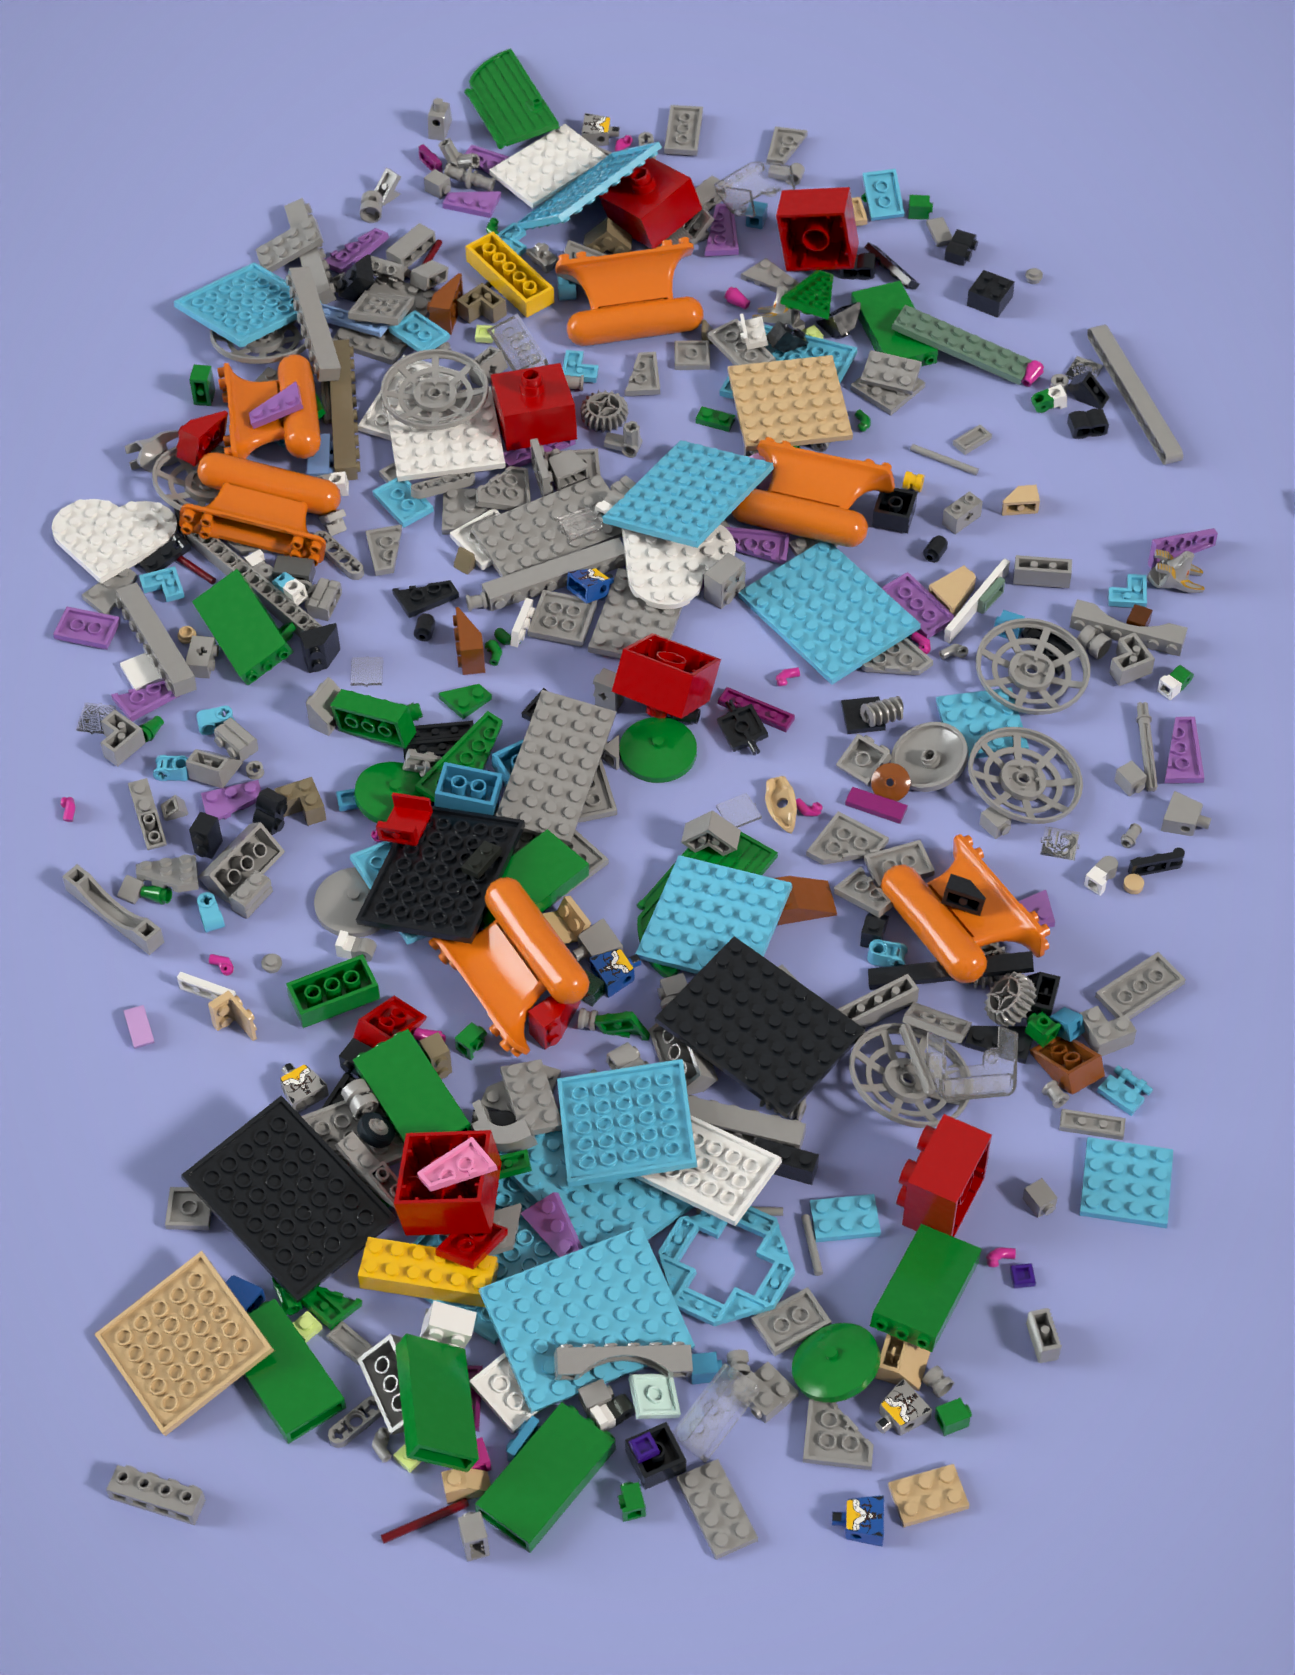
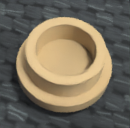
M183 626L180 628L177 636L181 643L189 644L192 635L197 636L192 627Z

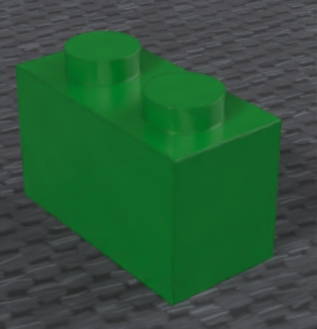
M194 364L189 379L194 405L211 406L216 391L212 368L207 365Z

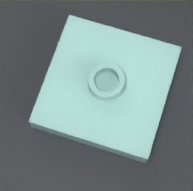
M631 1374L628 1377L636 1419L680 1417L681 1412L673 1377L667 1378L663 1374Z

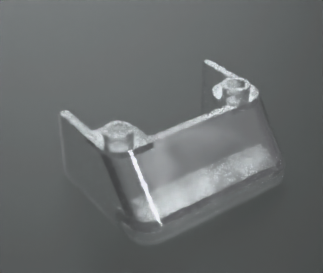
M756 161L748 163L714 184L716 194L732 214H735V216L755 217L753 202L755 198L762 194L767 195V197H773L782 190H795L792 166Z
M998 1026V1047L989 1048L984 1052L982 1065L947 1068V1039L932 1032H927L926 1064L938 1095L942 1099L958 1101L1002 1097L1014 1093L1017 1086L1018 1033L1003 1026Z

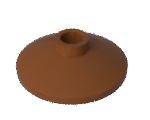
M883 764L872 775L871 787L876 795L899 801L906 796L910 789V776L906 769L899 764ZM888 779H893L894 784L892 786L887 785Z

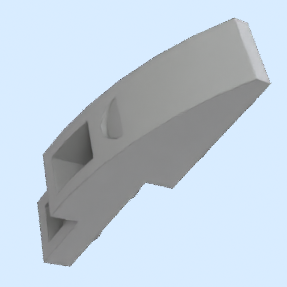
M147 778L128 783L147 850L166 846V839Z
M352 1131L340 1140L335 1147L349 1162L348 1166L368 1188L382 1200L395 1207L394 1199L398 1182L397 1176L384 1161L379 1162Z

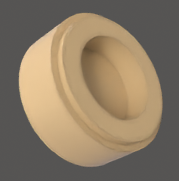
M1137 874L1127 875L1123 883L1124 890L1130 894L1140 893L1144 887L1143 878Z

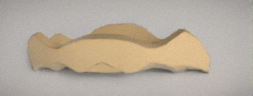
M785 776L768 779L766 781L765 794L768 812L782 829L792 834L797 814L796 797L793 787ZM780 801H788V804L785 807H778Z

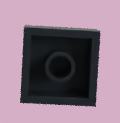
M983 270L968 290L967 306L998 318L1013 297L1015 281Z
M894 488L891 493L879 492L873 511L872 526L908 533L916 509L918 492Z
M667 1422L625 1440V1452L644 1490L686 1472V1458ZM650 1432L660 1450V1454L638 1463L629 1446V1441Z

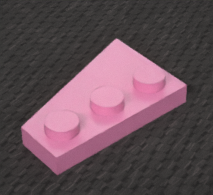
M471 1137L417 1172L418 1178L432 1192L498 1169L492 1159Z

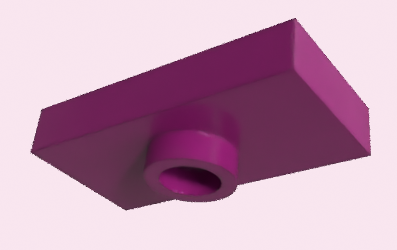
M424 144L420 145L418 148L419 159L431 171L436 169L443 173L442 162L438 159L437 155L432 153Z

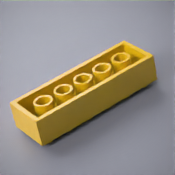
M494 232L465 246L466 261L526 318L555 303L554 287Z
M368 1237L358 1272V1281L360 1288L485 1307L479 1293V1288L496 1282L499 1270L498 1259L496 1256L487 1255L473 1270L436 1256L435 1249L437 1247Z

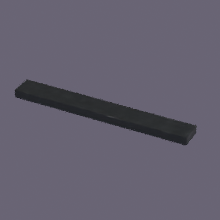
M1027 951L986 956L987 967L982 977L1006 975L1007 972L1010 974L1012 972H1034L1033 952ZM938 961L868 969L869 989H878L906 974L911 977L916 985L954 981Z

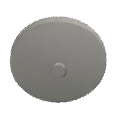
M928 722L911 728L898 739L891 753V763L899 764L906 769L910 776L911 790L930 792L950 785L962 774L968 762L969 750L964 736L957 728L942 722Z
M347 868L333 873L320 884L315 894L314 907L318 921L326 930L339 936L340 930L346 931L350 936L358 938L371 935L380 930V928L357 925V915L370 889L356 868Z

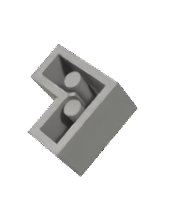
M1134 632L1118 639L1117 657L1112 658L1109 672L1116 683L1121 686L1151 674L1155 658L1137 634Z
M117 710L112 711L101 721L104 735L107 737L101 742L103 755L117 767L145 744L142 728Z
M712 810L685 823L681 843L695 853L709 846L722 856H725L737 850L741 830Z
M1098 1006L1079 1013L1083 1016L1085 1030L1082 1036L1089 1047L1098 1054L1105 1056L1134 1044L1137 1030L1127 1015L1107 1021Z

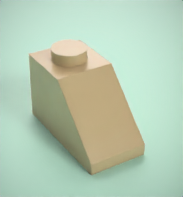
M1037 485L1018 486L1003 500L1002 516L1038 513L1040 499Z
M471 1468L468 1472L455 1469L441 1472L447 1504L455 1503L465 1498L469 1500L481 1497L491 1486L488 1471Z

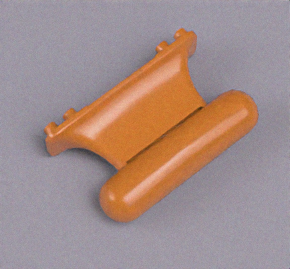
M689 238L678 239L679 243L672 245V240H664L661 242L662 246L654 249L587 257L584 251L576 253V258L569 259V254L559 255V260L555 266L556 274L574 277L583 287L591 310L579 311L569 318L567 334L570 340L579 346H590L688 332L697 329L702 324V319L704 318V311L700 302L694 297L673 298L675 268L679 261L690 256L694 249L693 243H689Z
M296 354L284 357L277 369L278 380L254 382L240 378L233 372L229 363H224V367L217 368L219 378H221L218 379L220 390H223V402L228 403L230 435L223 436L225 454L247 459L251 452L258 447L283 439L289 453L298 459L310 458L318 452L321 445L313 369L307 358ZM294 382H297L303 409L253 429L249 412Z
M766 437L765 440H760L757 448L760 456L767 462L773 463L774 469L772 470L769 488L767 491L754 489L733 510L732 514L741 523L840 546L855 547L866 538L868 524L863 514L849 509L866 492L879 491L891 493L895 488L891 471L892 466L886 462L878 465L871 459H865V461L851 460L793 447L788 441L777 443L771 437Z
M219 452L208 453L202 457L197 468L199 480L203 485L220 491L216 498L206 506L202 507L188 503L182 505L179 517V526L182 533L187 535L196 533L203 539H209V537L220 538L280 553L284 556L314 559L315 566L323 561L326 541L324 538L308 532L306 513L322 516L328 515V513L338 508L341 502V494L335 483L330 480Z
M958 834L953 840L954 862L939 877L926 883L912 867L905 864L894 865L885 872L881 881V888L883 893L892 902L896 911L950 977L957 982L965 984L975 982L983 976L986 970L987 959L980 947L997 942H1015L1027 947L1033 952L1035 957L1039 958L1044 956L1045 950L1049 949V943L1045 937L1050 935V929L1047 924L1040 925L1037 913L1035 911L1028 912L982 860L984 858L982 849L980 847L975 849L972 847V838L969 835L962 836ZM951 874L971 880L984 895L986 900L980 916L941 903Z
M505 877L498 878L492 882L486 890L484 898L486 906L496 920L476 933L472 944L434 937L428 943L434 950H440L441 953L438 957L445 965L449 963L454 970L459 971L488 1012L487 1015L494 1023L489 1027V1030L494 1036L498 1037L500 1035L503 1039L499 1042L501 1047L507 1052L510 1050L513 1055L519 1057L522 1053L527 1055L530 1052L525 1039L524 1027L528 1011L540 996L548 990L558 1003L575 1004L583 999L588 992L590 981L587 973L522 885L513 878Z

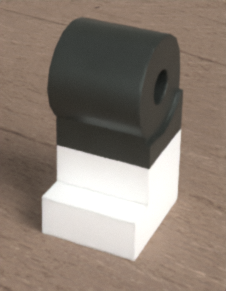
M621 1394L600 1407L598 1405L590 1409V1419L604 1432L623 1423L624 1420L635 1413V1409L627 1395Z

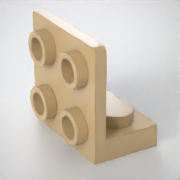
M564 896L557 911L542 913L564 944L578 942V935L591 925L589 919L571 896Z
M228 990L208 1003L212 1024L217 1031L229 1026L235 1020L252 1041L257 1039L255 1032L257 1028L253 1023L254 1015L249 1009L243 1007V1003L237 995L233 996Z

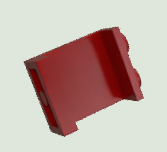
M393 792L394 808L387 822L378 821L376 825L379 840L417 846L433 813L430 798Z

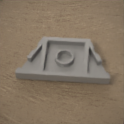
M521 1203L494 1211L493 1223L508 1228V1235L488 1255L493 1256L514 1249L515 1236L518 1232L519 1218L522 1212Z

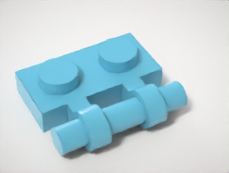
M1118 1065L1114 1072L1119 1075V1078L1116 1079L1110 1074L1098 1087L1097 1093L1132 1116L1144 1103L1145 1098L1140 1093L1144 1092L1149 1096L1153 1088L1148 1086V1082L1138 1079L1132 1075V1071L1129 1069H1123ZM1128 1081L1129 1083L1134 1085L1135 1088L1131 1089L1124 1083Z

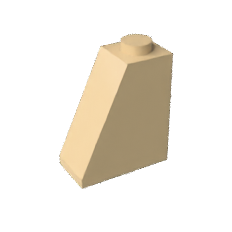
M962 566L930 584L928 591L956 616L973 592L976 576L971 570Z

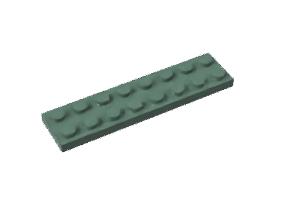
M907 305L904 306L891 328L1018 385L1021 384L1028 363L1033 361Z

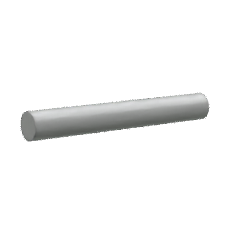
M805 1214L801 1216L814 1275L820 1276L823 1274L812 1223L810 1215Z

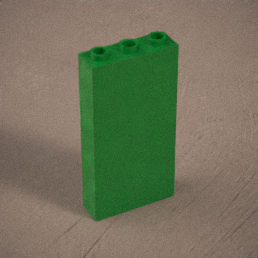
M901 281L852 292L851 304L860 302L861 307L858 319L875 351L921 361L922 366L937 363L938 349L891 329L905 305L915 308Z
M235 569L192 601L234 669L247 685L255 682L259 677L270 671L294 652L247 579L238 569Z
M547 829L511 856L502 878L509 877L517 880L542 913L589 876V863ZM487 909L479 928L482 927L484 929L496 920L489 909Z
M409 1029L396 1033L392 1038L378 1043L371 1050L362 1052L353 1059L358 1074L366 1081L371 1089V1093L374 1094L380 1103L379 1107L394 1126L395 1132L403 1144L406 1133L472 1131L468 1119Z
M921 1224L873 1311L870 1327L918 1346L921 1349L933 1352L979 1263L982 1248Z
M275 1298L262 1303L258 1309L248 1313L274 1351L246 1372L243 1378L289 1444L346 1409L345 1399Z
M405 1334L395 1346L406 1456L410 1459L468 1472L479 1460L465 1349Z
M561 1402L475 1503L476 1513L481 1511L483 1519L531 1553L615 1452L616 1440L614 1436L606 1430L603 1432L590 1418L585 1419L575 1407L567 1406Z

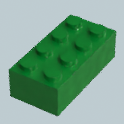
M341 689L330 705L338 729L341 732L405 749L416 734L409 707L404 704Z
M363 954L286 983L288 997L303 1028L380 999L378 984Z

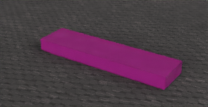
M729 687L725 688L718 699V704L726 707L725 702L727 700L728 702L732 700L736 708L752 704L762 723L783 732H787L795 720L794 714Z

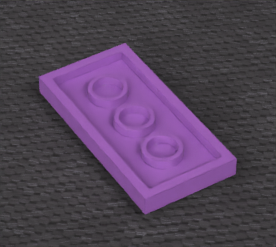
M909 572L881 587L921 623V629L917 631L926 638H930L945 629L955 617Z

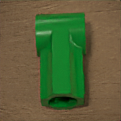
M272 1277L274 1290L286 1315L291 1316L298 1313L302 1309L301 1302L296 1303Z

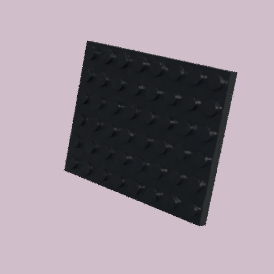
M432 806L433 813L417 846L393 842L357 915L356 922L357 925L472 944L488 909L484 899L486 890L492 882L502 878L525 828V821ZM484 841L501 847L502 854L484 872L480 879L462 872L461 866Z
M735 936L655 1017V1022L785 1118L797 1108L852 1048L858 1038L865 1033V1029Z
M282 1095L181 1175L183 1181L296 1303H299L365 1247L368 1237L376 1238L397 1220V1217Z

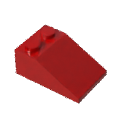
M221 411L192 419L185 425H182L178 431L177 458L196 466L204 455L212 452L222 443L226 432L228 412Z
M394 995L358 1020L353 1038L374 1048L378 1043L387 1041L400 1031L409 1029L413 1035L415 1030L426 1020L427 1016Z
M549 996L528 1011L529 1034L544 1049L556 1045L566 1031L581 1001L575 1004L558 1003L552 996Z

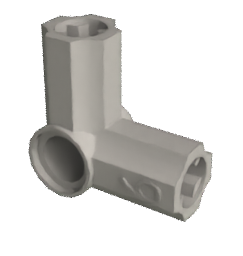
M450 138L439 143L438 146L446 158L447 164L451 163L452 166L465 170L469 167H472V169L479 167L480 158L478 154H462L458 152Z
M630 421L624 424L623 435L607 432L604 447L622 451L629 458L635 457L643 442L640 437V426L637 425V422Z

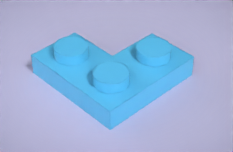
M513 222L497 234L519 256L526 252L527 246L519 242L526 235V229H523L518 224Z
M566 350L562 368L564 375L577 377L584 375L583 382L596 383L599 371L598 365L582 364L584 351Z
M175 566L139 575L144 593L163 589L166 602L185 598Z
M1128 574L1127 588L1109 587L1108 606L1134 607L1135 604L1147 606L1146 575Z

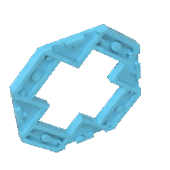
M750 1206L736 1226L764 1238L756 1251V1257L773 1265L755 1296L734 1287L725 1304L689 1289L688 1287L696 1276L697 1271L695 1268L681 1263L680 1260L698 1231L718 1239L728 1222L705 1211H701V1214L691 1217L688 1215L680 1217L658 1251L667 1284L678 1309L712 1326L775 1309L795 1275V1269L776 1217Z

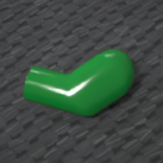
M490 219L486 228L488 234L494 232L496 235L500 233L497 231L498 219Z
M489 640L485 643V649L492 653L489 663L497 666L502 655V649L497 641Z

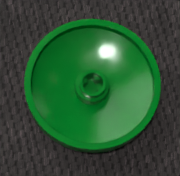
M666 717L646 718L631 725L622 735L619 745L620 760L624 768L640 780L651 783L670 782L682 777L692 768L697 757V743L690 729L677 720Z
M382 762L370 766L360 774L355 784L354 798L357 807L371 821L378 823V821L387 822L394 808L393 792L425 797L415 790V785L422 778L420 774L403 770L404 763Z
M852 1323L831 1324L818 1329L800 1344L792 1361L793 1378L800 1391L812 1400L824 1403L844 1401L859 1394L875 1378L880 1366V1350L872 1334L865 1328Z

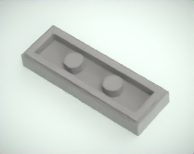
M1062 1109L1059 1131L1123 1140L1126 1118Z

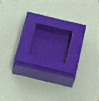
M1032 1263L1010 1265L1013 1289L1034 1287L1036 1285Z
M650 1432L629 1441V1446L638 1463L660 1454V1450Z

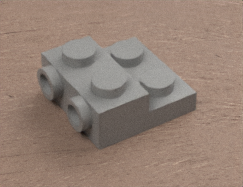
M371 256L373 275L375 277L382 278V276H386L388 280L396 283L398 280L404 282L405 277L410 278L411 270L404 265Z
M857 734L836 763V766L869 787L875 770L879 766L889 763L892 756L890 750L884 745L878 746L871 737L867 735L863 737Z
M766 1362L756 1372L753 1373L751 1371L735 1384L736 1398L742 1404L746 1403L753 1416L761 1419L765 1424L799 1395V1392L769 1362Z

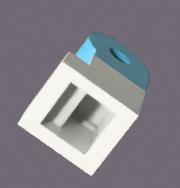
M283 572L272 581L276 588L297 605L308 598L305 585L287 572Z

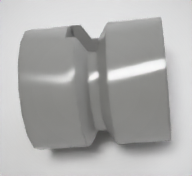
M366 191L361 197L360 217L365 222L375 223L381 218L383 197L379 192Z
M1092 625L1084 627L1077 637V640L1084 649H1088V653L1096 659H1101L1108 652L1112 644L1110 637L1104 633L1099 634V630Z
M364 1079L351 1081L341 1091L342 1097L350 1106L356 1119H361L366 1113H375L379 1108L380 1103L374 1094L371 1093V1089Z

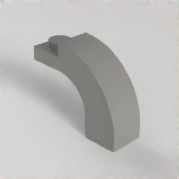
M480 1099L472 1103L475 1109L472 1114L476 1122L471 1124L475 1131L491 1130L499 1152L513 1153L529 1149L538 1144L533 1130L525 1118L507 1126H498L492 1123L488 1110Z

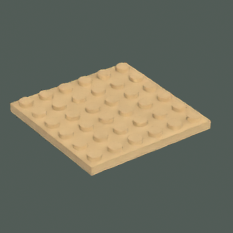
M833 355L728 366V376L746 451L758 450V443L760 440H765L766 437H771L777 443L788 441L792 446L853 439Z
M203 1251L196 1254L94 1334L164 1436L172 1432L274 1351Z

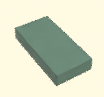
M999 577L979 598L977 609L979 613H985L1003 594L1005 587L1004 578Z

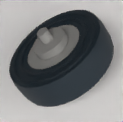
M366 1113L357 1124L359 1136L370 1146L385 1148L395 1137V1128L392 1123L378 1113Z

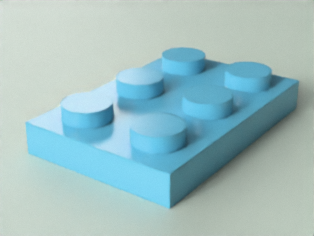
M896 169L863 173L862 178L871 221L904 217L905 213Z
M416 310L406 315L399 325L389 327L391 334L417 352L435 349L450 339V334Z
M397 478L373 490V496L400 525L402 524L403 528L434 512L433 506L426 498L416 499L411 496L412 484L409 480L398 482Z
M874 1194L810 1200L816 1242L878 1237L881 1235Z

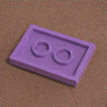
M67 606L53 636L56 640L108 650L121 622L120 617Z

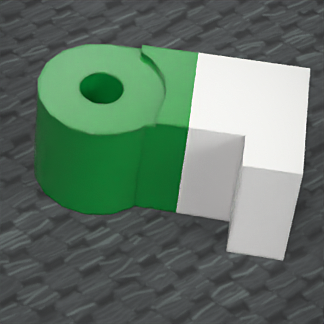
M1060 384L1035 393L1031 397V402L1038 413H1044L1056 407L1063 409L1067 407V394Z
M1179 665L1168 676L1164 675L1160 678L1157 691L1171 701L1191 682L1194 674L1182 665ZM1166 687L1170 689V693L1165 690Z

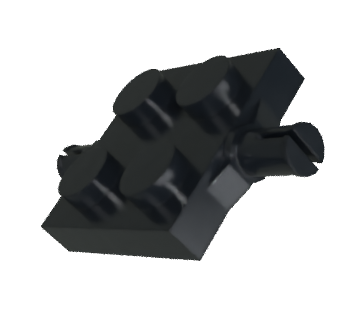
M727 700L725 705L729 712L717 718V724L732 751L735 752L744 747H749L753 755L759 754L760 750L756 743L767 738L768 732L753 705L749 704L745 707L736 708L732 700H729V702Z

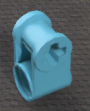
M220 706L199 711L196 716L199 732L202 735L213 734L214 729L220 724H223L229 718L234 719L232 717V709L229 706Z
M182 755L157 756V766L153 771V777L159 781L189 780L186 766L188 758Z
M209 892L200 894L197 898V904L205 932L225 927L222 913L218 908L214 895Z
M875 939L870 942L867 960L874 966L906 965L904 958L908 952V947L903 943Z

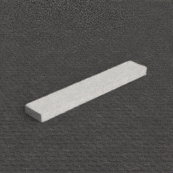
M1004 558L948 624L945 628V642L950 644L977 612L979 598L999 577L1005 578L1008 575L1009 560Z

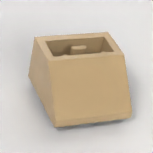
M887 1334L880 1355V1366L875 1378L896 1385L904 1379L914 1390L919 1391L930 1351Z

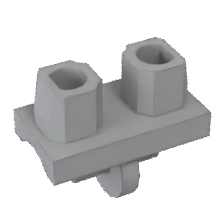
M537 243L533 248L526 250V254L531 258V261L534 264H539L545 273L554 270V265L559 260L549 251V247L545 243Z
M408 749L403 770L418 772L423 777L442 757L435 756L434 752L427 751L422 754L417 753L416 749Z

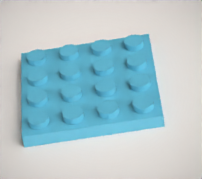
M1001 689L993 690L1000 697L1015 704V699L1006 695ZM987 691L936 697L941 722L954 726L962 733L968 745L969 756L975 743L986 733L1004 727L1023 728L1019 712L1002 705ZM1013 737L997 738L989 741L987 744L995 752L1002 748L1013 747ZM1021 737V748L1029 749L1027 739ZM980 749L974 759L988 756Z
M1088 1137L1079 1216L1167 1228L1174 1149Z

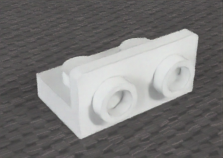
M740 314L741 321H738L740 332L743 331V333H740L742 344L746 343L747 350L767 346L768 342L762 316L745 320L744 315Z

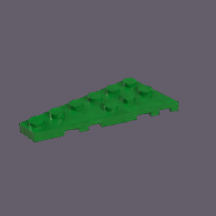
M816 270L783 295L780 304L785 305L788 309H797L803 314H812L828 320L834 274Z
M487 711L415 785V790L435 802V791L444 762L484 770L503 726V720Z

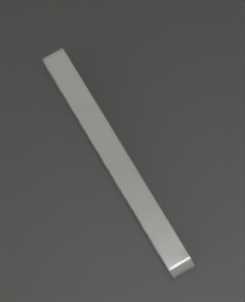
M1104 324L1089 328L1087 335L1092 347L1161 462L1166 465L1183 460V452L1179 443L1108 326Z
M196 533L187 535L191 546L226 576L235 569H238L247 579L264 607L283 624L292 622L297 627L294 633L298 637H300L299 632L322 627L321 624L222 541L212 537L203 539Z

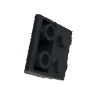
M1044 972L1028 975L1027 977L1034 983L1037 997L1033 1000L1035 1004L1031 1006V1011L1027 1012L1026 1018H1029L1033 1013L1038 1015L1041 1012L1050 1018L1061 976Z

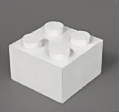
M433 1301L423 1319L420 1337L464 1349L472 1337L477 1312Z

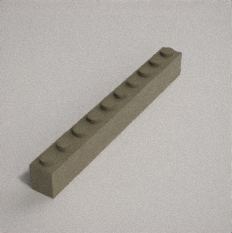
M349 339L333 340L341 366L339 380L330 381L335 473L345 471L348 480H358L357 472H361L360 461H357V459H360L359 448H356V446H359V437L355 435V433H358V422H354V420H358L357 409H354V407H357L356 396L353 397L356 394V385L352 384V382H356L355 371H352V369H355L354 359H351V357H354L353 346H350Z

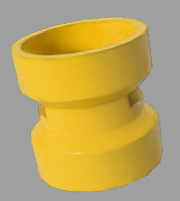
M906 471L902 488L907 490L912 488L916 492H921L925 475H914L912 472Z

